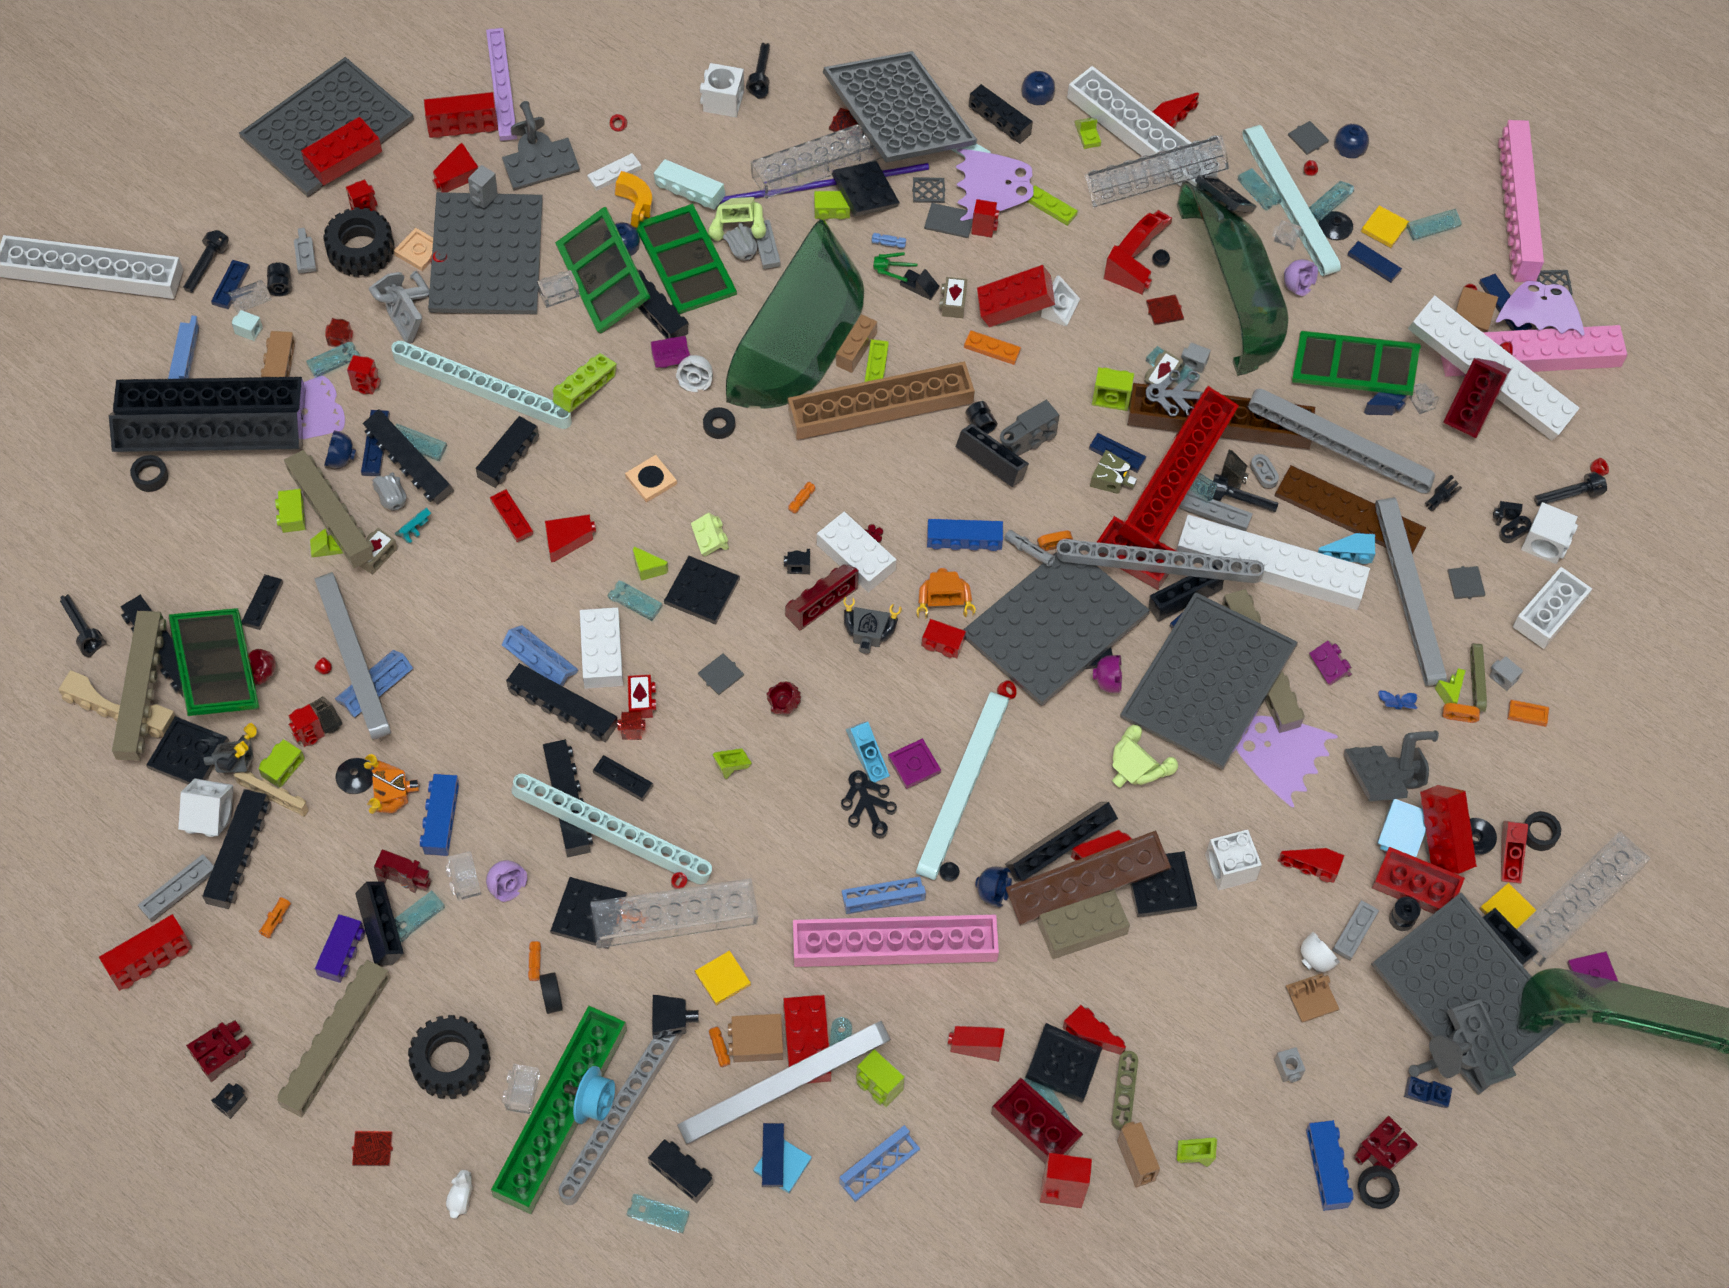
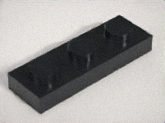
M264 574L241 621L243 626L261 630L283 585L282 579Z
M605 755L602 756L593 769L595 775L641 801L645 799L653 788L651 781Z

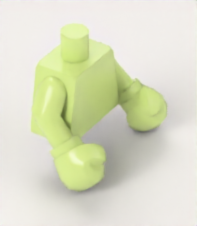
M754 197L731 198L717 208L715 219H713L708 229V235L713 240L720 241L725 234L723 223L754 221L751 227L754 238H763L766 234V226L761 204L755 202Z
M1138 725L1128 727L1121 740L1114 747L1112 766L1119 773L1112 781L1120 788L1127 780L1134 785H1143L1153 782L1160 777L1171 776L1178 770V762L1174 757H1168L1160 765L1137 744L1142 735V729Z

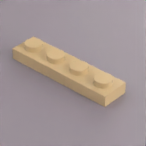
M249 771L236 772L234 774L237 784L251 791L267 794L269 800L303 817L308 813L306 801L300 796L294 797L281 787L277 789L269 781L255 778V775Z

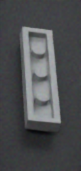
M1189 490L1178 507L1242 531L1247 530L1253 514Z
M202 854L138 904L139 909L152 922L210 877L214 866Z

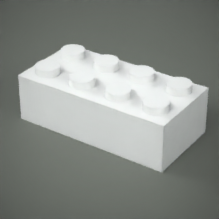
M845 512L817 533V546L839 566L845 564L856 567L859 570L858 584L868 593L896 570V558Z
M1560 567L1519 614L1513 628L1545 649L1587 600L1592 588Z
M618 607L580 610L584 688L623 686Z

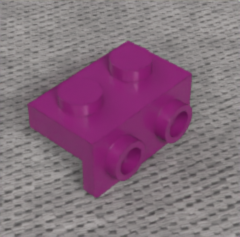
M686 336L651 342L655 368L679 365L684 358L690 356Z
M1326 641L1309 654L1327 683L1332 685L1345 675L1350 677L1353 674L1350 671L1352 668L1350 663L1340 655L1342 653L1340 647L1336 643L1333 644L1330 641Z

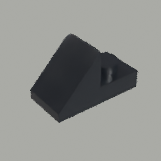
M908 269L903 276L907 278V282L900 281V286L929 300H932L940 287L926 269L921 274Z

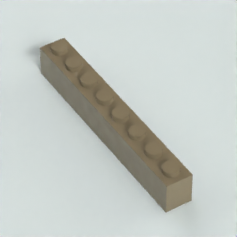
M302 450L284 459L289 474L301 489L352 567L356 568L373 559L372 550H374L371 541L369 539L365 540L366 536L361 527H356L357 522L353 515H348L349 511L344 503L339 502L340 497L337 492H332L329 480H324V474L320 467H315L316 463L311 455L308 456Z
M1246 589L1224 595L1223 606L1261 624L1260 614L1258 611H1255L1253 598L1251 595H1248ZM1283 671L1265 699L1279 733L1301 727L1305 718L1302 708L1298 707L1295 692H1292L1289 687V678L1287 675H1284Z
M137 611L112 747L116 760H140L141 753L145 751L144 736L148 734L147 718L151 716L150 701L154 699L153 684L157 682L156 667L160 664L159 650L163 647L162 633L166 630V619L163 618L161 612Z
M369 960L358 968L356 978L347 985L343 998L336 1002L331 1017L328 1016L326 1018L322 1031L313 1038L311 1048L302 1055L299 1067L292 1071L289 1076L290 1081L286 1087H282L279 1091L277 1101L282 1108L301 1118L303 1117L391 977L387 969Z

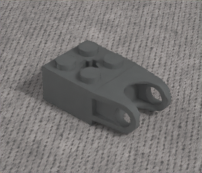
M1047 399L1018 415L1016 422L1001 432V444L1006 448H1010L1018 456L1031 449L1038 448L1041 443L1047 440L1050 441L1057 435L1059 413ZM1010 434V436L1005 440L1004 435Z

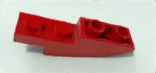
M1157 210L1154 214L1149 212L1131 229L1118 247L1134 258L1150 245L1153 237L1171 224L1172 217L1160 210Z

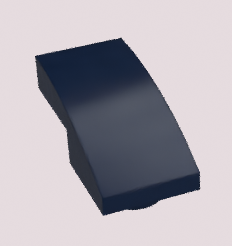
M1410 1076L1407 1079L1404 1097L1421 1103L1448 1108L1452 1087L1436 1081L1429 1083Z

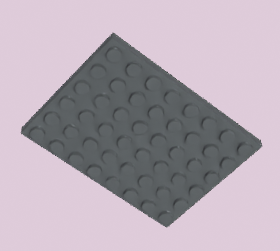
M913 51L824 67L823 74L886 163L976 145L977 138Z
M344 57L239 132L240 138L308 197L323 185L304 164L301 153L302 149L358 117L364 120L380 138V143H382L412 121L414 116L354 63Z
M436 192L429 312L537 315L543 195L498 194L484 209L471 201L470 193ZM436 252V254H435L436 259H438V260H440V261H443V262H436V261H434V260H433V254Z
M1063 548L1060 551L1063 553H1067L1070 550L1067 548ZM1057 552L1053 554L1055 561L1051 566H1047L1044 563L1041 564L963 629L966 631L965 640L1041 706L1150 614V609L1098 566L1060 561L1057 557Z
M1195 592L1130 697L1120 717L1224 769L1297 647L1298 642Z
M1462 892L1371 963L1432 1039L1439 1035H1445L1449 1038L1450 1034L1456 1031L1447 1013L1448 1010L1481 999L1512 1067L1568 1022L1567 1018ZM1461 1067L1460 1074L1477 1095L1488 1088L1482 1089L1474 1069L1467 1070Z

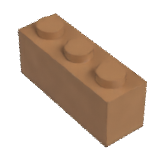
M861 314L836 354L837 367L853 373L868 349L871 339H874L877 334L876 320Z
M271 331L270 338L266 340L267 353H264L263 361L265 366L261 369V377H290L296 343L293 332Z

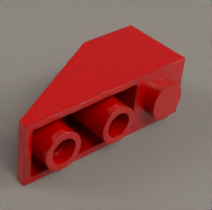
M1199 93L1162 102L1152 112L1174 129L1180 120H1184L1191 110L1197 108Z
M1503 821L1501 881L1522 883L1528 824Z
M1328 848L1281 851L1278 862L1286 867L1299 869L1306 875L1317 876L1324 882L1334 883L1345 855Z
M1080 1005L1064 1020L1062 1028L1066 1032L1100 1046L1102 1050L1119 1055L1125 1052L1126 1046L1122 1038L1113 1035L1109 1027L1104 1022H1099L1089 1008H1084Z

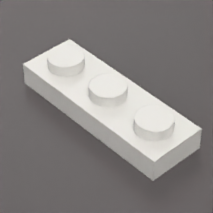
M631 153L588 174L587 178L594 189L598 191L616 182L621 171L633 174L641 170V164Z

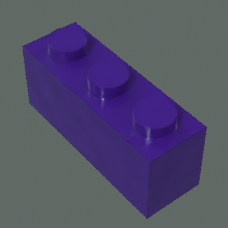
M338 914L314 968L317 976L341 983L343 977L347 976L350 960L354 959L357 953V944L359 941H362L365 935L362 921Z

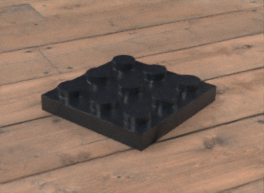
M877 161L834 169L831 173L854 217L895 208L900 204Z
M1198 175L1195 179V182L1199 184L1198 188L1213 194L1211 196L1218 202H1224L1226 204L1225 207L1232 212H1254L1257 207L1218 177Z
M688 555L664 599V604L716 625L740 580V576Z
M175 716L146 766L148 769L185 784H190L194 779L206 780L214 765H205L204 754L214 753L218 744L227 743L229 739L227 736Z
M1185 851L1166 854L1171 869L1130 884L1137 917L1197 909Z
M569 877L550 930L551 934L609 949L617 927V920L622 913L627 898V892Z
M1045 1023L1025 1078L1082 1103L1085 1100L1102 1047Z

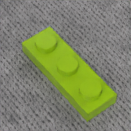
M1036 185L1033 187V196L1026 201L1066 226L1078 214V210Z
M871 339L864 382L884 378L889 341Z

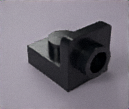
M1500 501L1498 507L1494 508L1493 519H1496L1495 525L1499 526L1503 518L1513 520L1519 517L1523 504Z

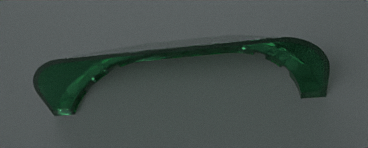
M1183 181L1177 201L1178 211L1181 219H1203L1240 325L1242 352L1241 356L1233 357L1232 362L1237 376L1248 374L1257 370L1265 362L1268 363L1281 349L1287 335L1289 321L1286 303L1264 244L1253 227L1242 217L1228 210L1220 202L1190 182Z
M819 220L812 227L738 344L726 377L727 403L744 408L760 406L761 409H768L787 405L788 398L802 395L808 390L812 391L827 373L836 358L838 350L861 316L864 305V285L861 275L825 220Z
M1560 968L1546 969L1536 973L1526 983L1522 992L1519 1029L1539 1033L1548 1027H1552L1555 1020H1559L1562 1024L1580 1023V1018H1592L1593 1023L1622 1027L1729 1054V1008Z

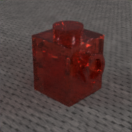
M332 318L330 325L328 324L325 330L328 346L346 349L348 341L353 337L350 322L344 319Z
M622 712L621 719H618L617 729L621 731L622 740H642V731H645L646 721L642 719L641 712Z

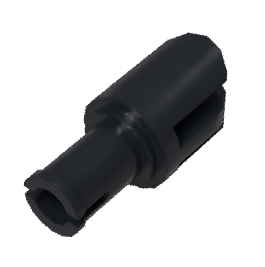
M1449 475L1435 488V494L1425 502L1426 507L1431 504L1428 507L1430 511H1434L1442 502H1448L1462 489L1461 486L1456 487L1459 484L1457 480L1449 483L1454 478L1453 475Z

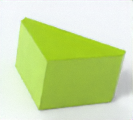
M634 546L633 557L641 581L667 574V561Z

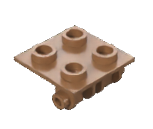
M1321 973L1286 985L1302 1023L1340 1010L1328 985L1330 983L1328 975L1324 976Z

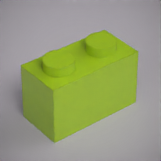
M814 191L815 219L850 218V208L841 191Z
M301 489L278 491V499H275L276 510H279V515H276L277 526H281L283 533L306 530L304 499Z
M283 739L273 747L272 753L261 761L258 769L261 777L279 788L285 784L305 758L302 750Z

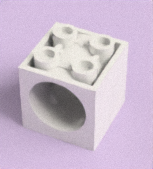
M710 63L708 70L706 69L704 73L705 82L701 83L700 93H702L700 104H703V112L737 118L744 94V69Z
M1542 502L1521 550L1557 564L1559 558H1564L1571 544L1572 537L1578 527L1575 524L1578 516Z
M194 779L181 791L178 829L185 830L186 833L190 834L203 833L208 837L218 836L231 822L233 785Z
M1248 830L1210 839L1205 857L1218 891L1256 881L1262 864Z

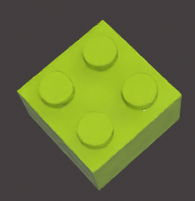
M1098 367L1092 405L1128 411L1134 373Z
M874 1049L857 1066L856 1083L862 1090H868L877 1104H883L887 1107L903 1091L905 1076Z

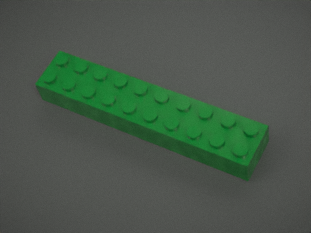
M588 1005L491 1188L494 1198L532 1214L578 1125L574 1120L573 1113L576 1096L564 1093V1088L567 1084L579 1087L583 1076L592 1066L599 1067L602 1077L604 1076L627 1031L625 1021Z

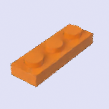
M970 330L964 343L965 349L1015 365L1021 351L1019 346Z

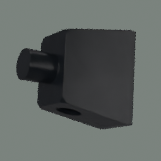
M653 995V1039L686 1034L687 1023H699V1010H687L685 999Z

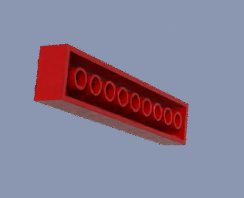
M1210 386L1205 388L1117 531L1119 534L1139 547L1153 549L1239 405Z

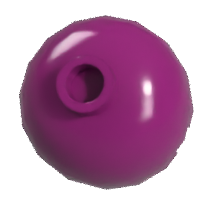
M1121 655L1105 656L1098 662L1097 668H1093V680H1097L1100 689L1107 693H1121L1122 671L1121 666H1119L1122 665Z

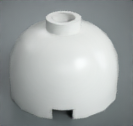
M690 355L684 358L678 365L676 373L679 385L691 392H698L697 389L706 390L711 385L713 377L711 364L707 359L699 355Z
M1314 932L1303 941L1301 954L1304 959L1302 962L1309 970L1313 968L1318 972H1326L1340 963L1333 952Z

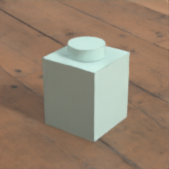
M242 310L232 320L235 334L255 341L263 328L260 317Z

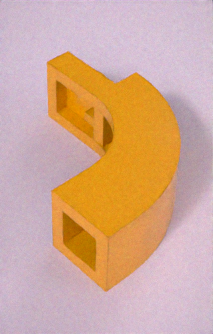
M621 171L616 181L615 195L627 198L635 204L631 213V225L638 227L640 221L643 222L645 217L650 218L652 193L649 186L642 179Z

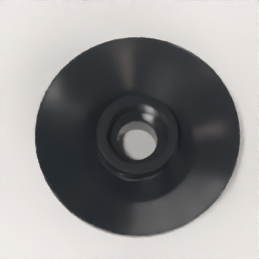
M1330 211L1323 214L1318 222L1325 237L1331 240H1344L1353 231V222L1350 217L1339 211Z
M351 758L344 761L338 767L335 775L338 787L348 794H360L367 791L373 785L372 770L374 767L370 769L364 767V764L369 761L362 758ZM354 771H358L356 775L351 774Z
M1470 818L1472 837H1476L1479 840H1473L1475 855L1489 853L1497 842V833L1494 827L1484 819Z

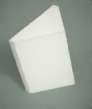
M1058 275L1052 284L1055 305L1042 309L1041 317L1067 326L1080 298Z

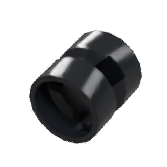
M276 262L268 265L267 291L269 294L285 296L290 293V267L287 264Z
M985 401L975 402L967 408L965 414L972 424L987 434L996 429L998 423Z
M1411 897L1398 899L1389 916L1390 924L1393 928L1402 932L1412 929L1421 912L1419 903Z

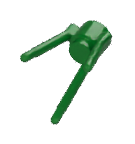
M905 252L875 256L873 267L874 270H878V274H884L907 282V278L888 272L886 269L889 270L890 265L917 267L918 264L891 262L890 259H887L905 255Z

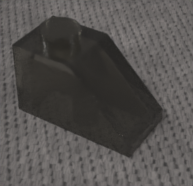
M1229 449L1221 475L1228 477V486L1240 489L1242 483L1246 484L1249 476L1246 473L1247 465L1233 450Z
M323 696L310 703V706L319 718L325 734L337 731L339 726L343 724L333 704Z

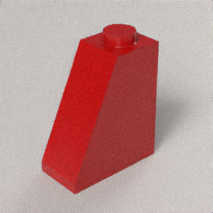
M460 143L433 171L434 179H432L435 188L441 192H449L469 183L468 178L479 168L463 143Z
M1114 245L1107 257L1104 279L1143 295L1145 289H1149L1152 284V279H1150L1151 271L1121 248Z
M590 514L545 521L551 562L561 559L593 540V532H596L595 521L590 520Z
M1116 830L1074 847L1071 858L1076 861L1132 840V838L1128 834Z
M955 1026L954 1033L950 1032L948 1038V1045H951L950 1052L999 1062L1005 1028Z

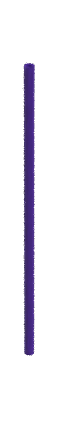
M924 163L882 171L885 177L929 170V164ZM833 178L725 196L719 204L731 198L754 197L755 199L837 184Z

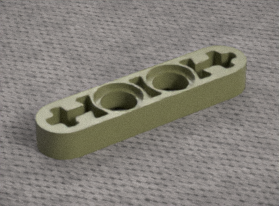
M1472 643L1470 647L1473 706L1479 708L1480 712H1485L1487 695L1483 645Z
M1132 1051L1123 1052L1118 1063L1112 1125L1119 1131H1121L1125 1124L1130 1123L1132 1119L1138 1068V1056ZM1127 1057H1130L1132 1061L1129 1070H1125L1127 1063L1123 1061ZM1128 1076L1131 1078L1132 1083L1128 1086L1123 1085L1120 1078ZM1123 1095L1127 1096L1130 1103L1128 1105H1121L1118 1098ZM1121 1111H1125L1123 1125L1119 1124V1120H1116L1119 1119Z

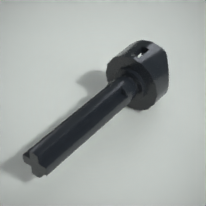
M764 42L760 46L756 72L748 76L746 89L758 99L767 96L770 86V80L765 75L770 44H765Z
M215 230L205 234L202 243L206 248L183 286L185 291L192 293L216 252L221 254L225 251L229 238L223 232Z
M1596 472L1587 473L1584 475V482L1535 495L1534 501L1537 506H1540L1542 502L1547 504L1588 492L1591 498L1597 497L1607 491L1606 479Z
M1219 474L1214 475L1213 483L1209 486L1206 495L1208 498L1221 501L1222 497L1226 495L1227 497H1232L1276 512L1279 504L1233 486H1228V477Z
M69 594L66 596L62 595L60 603L79 633L76 644L85 657H91L99 648L106 644V640L98 629H90L71 596Z

